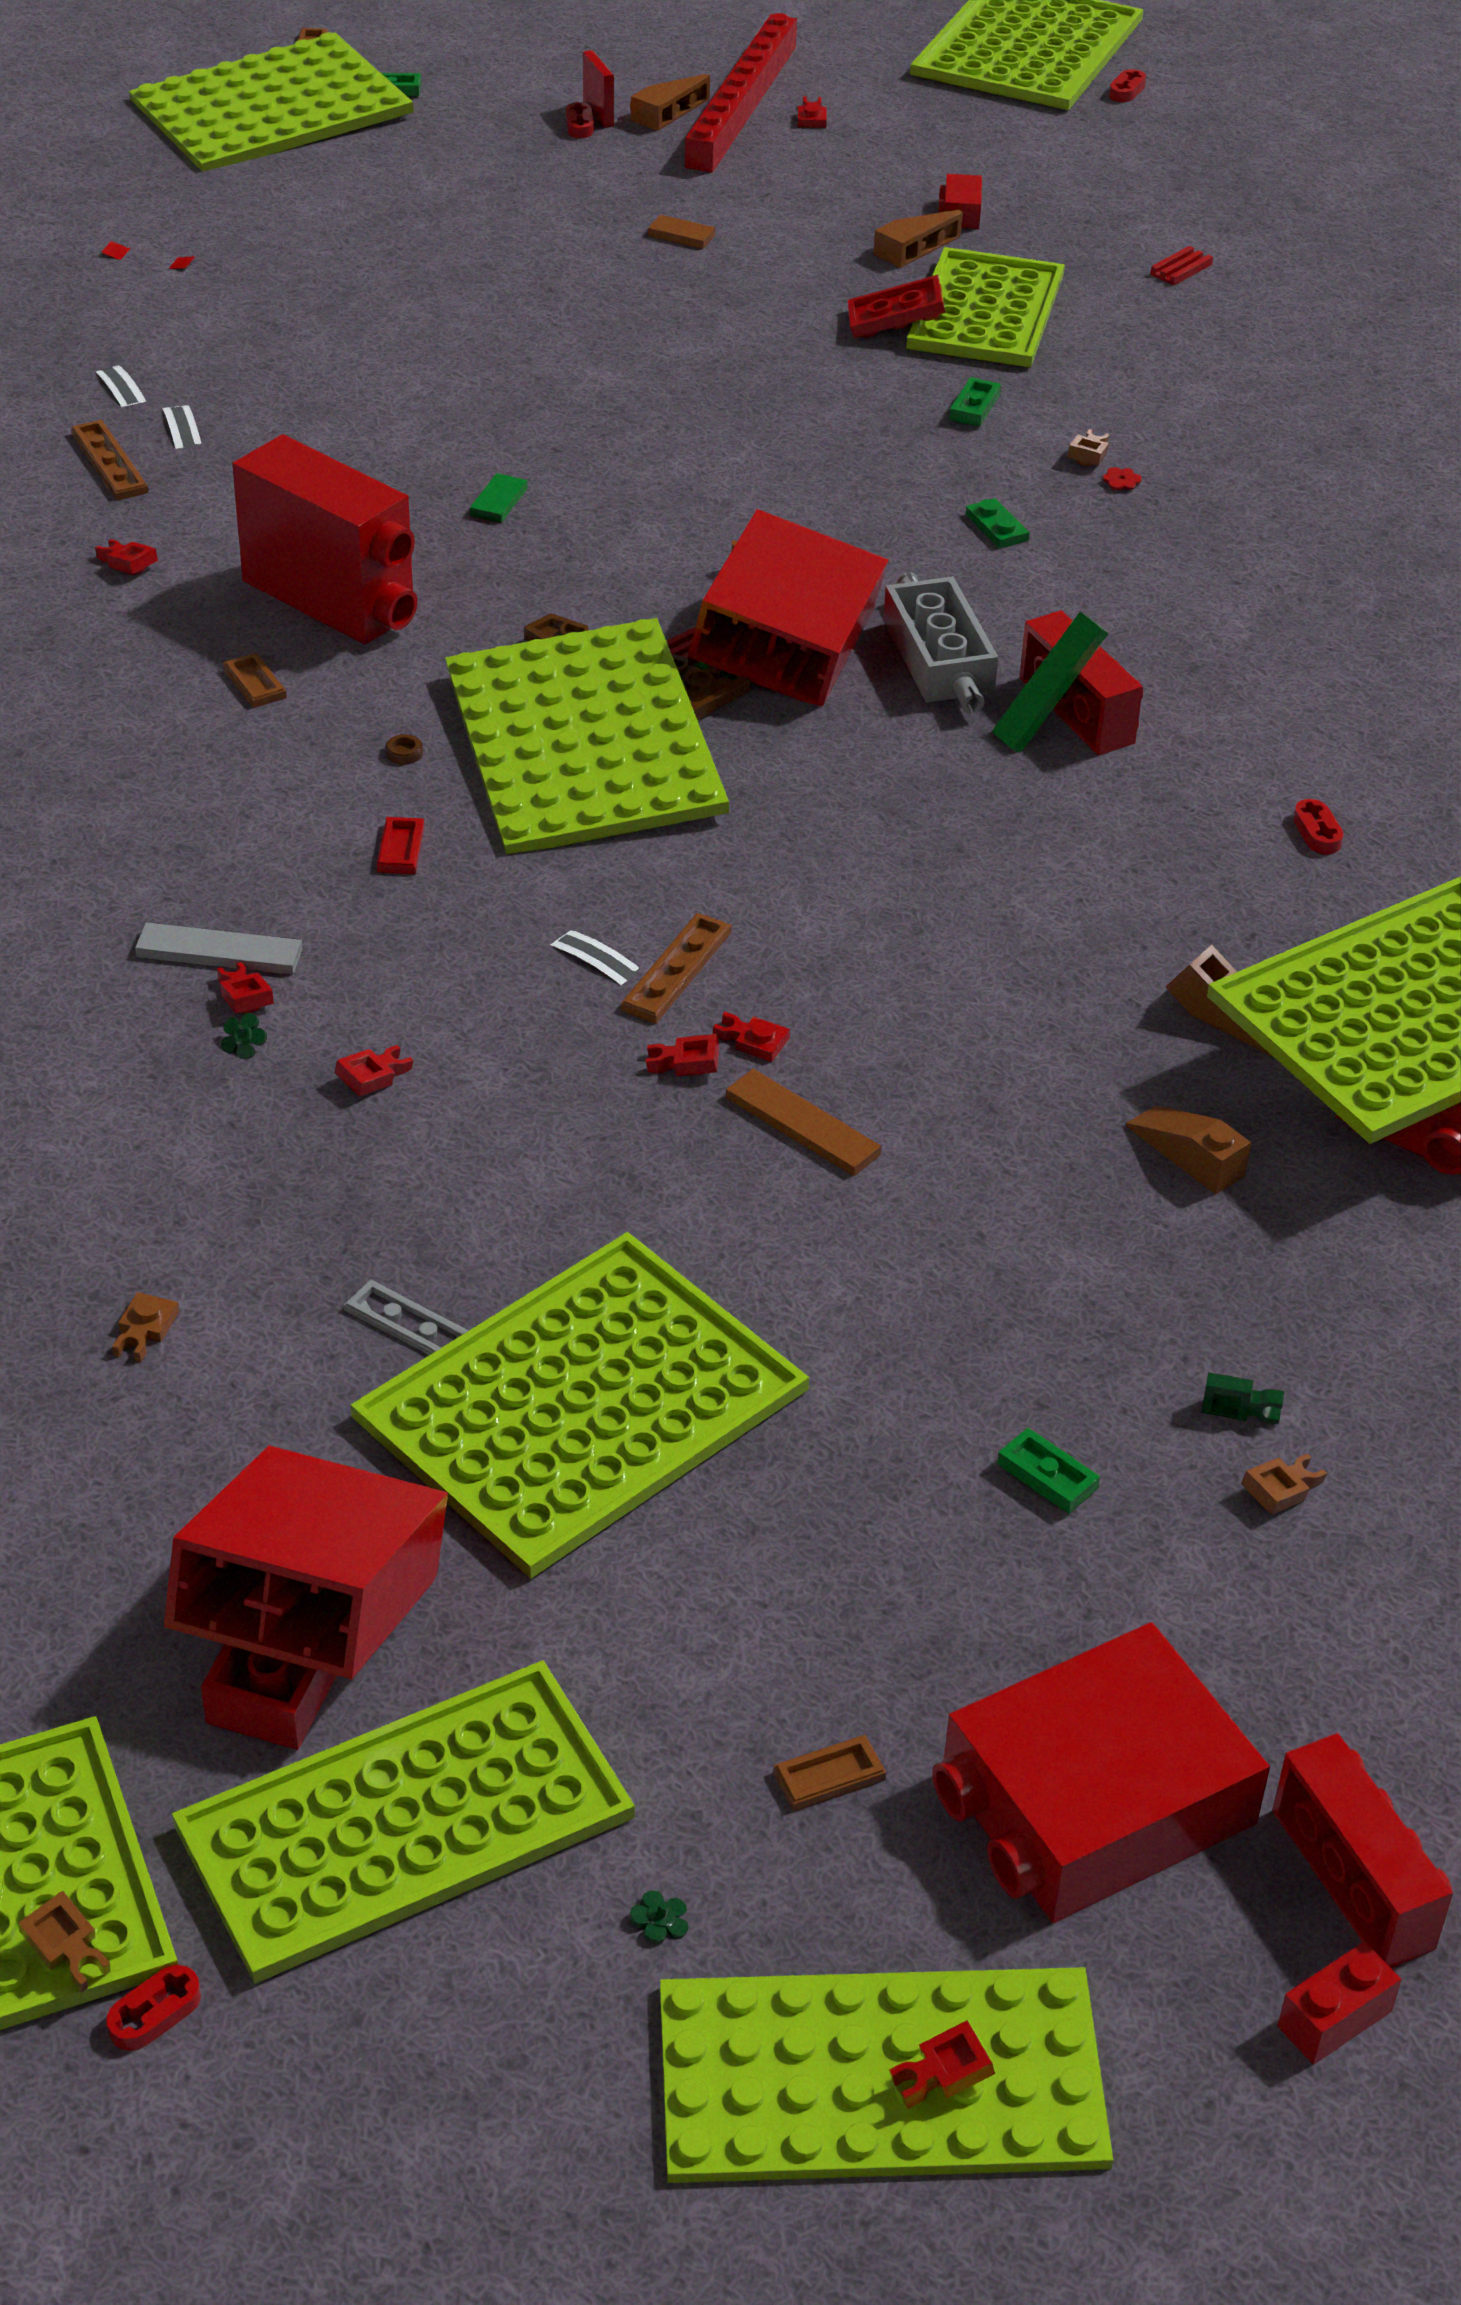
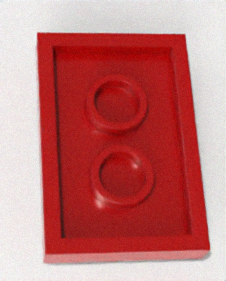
M939 275L847 300L853 338L872 337L882 330L889 328L901 329L911 322L933 320L940 314L946 313Z

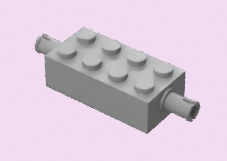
M907 573L901 575L897 580V584L886 585L883 622L925 702L958 698L965 713L971 714L968 704L972 707L973 712L977 713L985 703L982 695L995 693L998 655L953 576L919 581L916 574L910 573L911 582Z

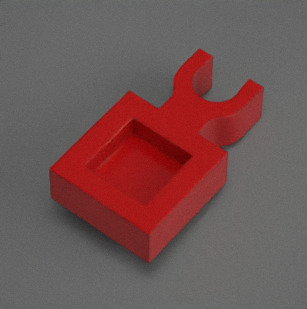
M803 97V106H798V127L826 128L827 107L821 106L822 97H818L816 102H809L807 97Z
M110 539L108 540L109 547H95L98 559L108 562L110 568L123 571L129 575L140 574L145 571L146 567L158 562L156 548L133 541L122 545L119 541Z
M242 962L236 963V972H226L223 967L217 968L221 996L235 1014L240 1012L252 1013L259 1010L260 1007L274 1004L273 990L258 972L247 975L246 967Z
M724 1012L722 1014V1024L730 1027H722L718 1024L713 1026V1034H717V1038L735 1040L736 1050L773 1062L790 1038L789 1028L754 1016L749 1023L741 1021L738 1016Z
M717 1034L676 1038L675 1046H665L664 1044L647 1045L649 1058H646L645 1063L648 1073H664L670 1069H675L676 1076L717 1073L719 1057Z
M398 1045L387 1048L383 1054L378 1056L371 1049H367L338 1059L334 1073L358 1096H362L391 1086L394 1076H399L412 1070L414 1060L411 1057L398 1060L401 1050Z
M968 2020L919 2044L923 2057L921 2061L903 2062L889 2069L891 2080L895 2087L907 2080L916 2081L912 2088L901 2092L907 2109L924 2101L930 2090L938 2086L945 2098L948 2099L995 2074L993 2063Z

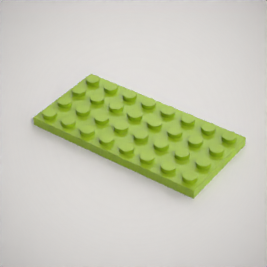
M542 1660L172 1813L173 1825L249 1975L254 1984L634 1819L635 1805L548 1666Z
M1086 1967L660 1979L668 2183L1112 2169L1113 2153ZM968 2020L991 2059L995 2074L948 2099L945 2098L938 2086L930 2090L924 2101L907 2109L901 2092L912 2088L916 2081L907 2080L895 2087L891 2080L889 2069L903 2062L921 2061L923 2057L919 2044Z

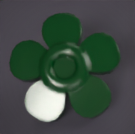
M246 1013L240 1021L236 1018L228 1019L223 1026V1030L230 1036H226L221 1042L223 1051L226 1053L236 1051L241 1059L254 1057L255 1048L252 1044L262 1046L267 1040L266 1031L262 1028H257L259 1018L254 1014Z
M658 1891L644 1893L641 1905L632 1907L629 1914L631 1924L637 1928H645L644 1938L654 1944L663 1943L667 1934L675 1939L682 1938L689 1929L688 1923L684 1919L678 1918L687 1912L686 1904L681 1899L675 1897L665 1902L663 1895Z

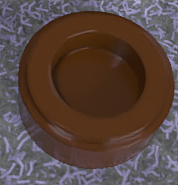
M396 735L386 742V757L393 763L401 765L412 764L419 761L423 756V743L413 735Z

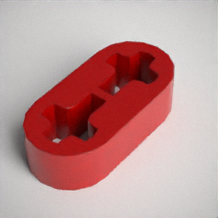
M1137 69L1122 71L1110 84L1109 98L1116 102L1132 101L1145 88L1146 74Z
M574 102L566 106V125L569 136L582 139L593 135V115L589 104Z
M1316 799L1299 801L1295 807L1293 821L1308 847L1312 851L1323 855L1337 853L1341 849L1344 833L1329 807Z
M179 1964L165 1967L119 1999L109 2009L106 2016L108 2034L112 2043L119 2049L127 2051L139 2050L149 2045L191 2014L198 2007L201 2000L199 1978L195 1971L188 1966ZM170 1985L177 1989L185 1986L186 1995L182 1998L175 1994L167 1997L166 1988ZM126 2017L134 2021L141 2018L142 2027L136 2031L130 2026L123 2029L122 2020Z

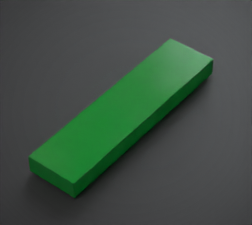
M1080 611L992 732L1017 753L1022 752L1109 633Z

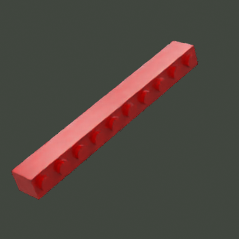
M784 13L769 15L685 137V168L714 172L795 50L797 18L788 17Z

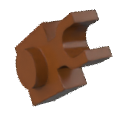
M1089 429L1086 437L1077 435L1069 445L1067 457L1075 459L1076 463L1082 466H1099L1107 456L1110 434L1105 433L1104 436L1093 435L1094 430Z
M137 1292L118 1322L119 1331L123 1334L116 1339L112 1346L113 1356L120 1357L126 1347L135 1346L134 1359L137 1362H141L147 1352L146 1343L148 1339L162 1342L179 1313L178 1302Z
M1307 1453L1299 1456L1291 1466H1288L1279 1457L1246 1470L1241 1484L1272 1515L1303 1502L1309 1490L1322 1484L1328 1473L1324 1469L1316 1473L1307 1471L1306 1468L1312 1458Z
M63 1890L18 1922L19 1932L51 1971L64 1961L68 1964L71 1980L81 1993L88 1989V1981L80 1973V1969L83 1966L94 1964L104 1976L111 1971L110 1962L98 1949L87 1946L89 1942L95 1939V1929Z

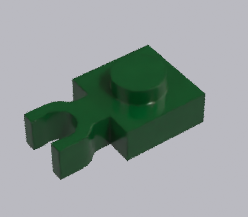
M1208 1372L1201 1413L1246 1421L1247 1415L1258 1417L1263 1422L1279 1425L1285 1391L1275 1389L1252 1390L1254 1380Z

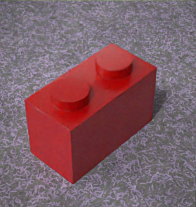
M946 174V185H940L938 213L954 210L962 211L961 228L979 229L982 205V175Z
M1364 1941L1287 1992L1284 1997L1277 2027L1315 2065L1391 2013L1402 1979Z

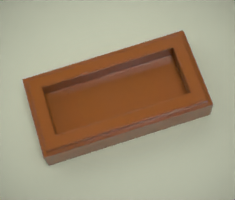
M660 214L648 227V236L704 249L715 237L716 227Z
M257 653L223 662L225 673L253 708L287 698L286 689Z
M866 1734L773 1765V1774L793 1812L886 1780V1771Z

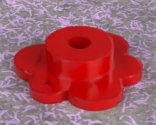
M1111 467L1107 470V474L1103 475V481L1109 483L1108 486L1114 490H1122L1124 488L1132 490L1135 488V485L1142 482V477L1134 473L1130 468Z

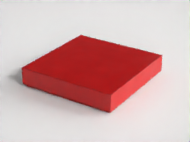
M593 50L583 51V103L591 106L593 116L603 128L613 127L614 74Z

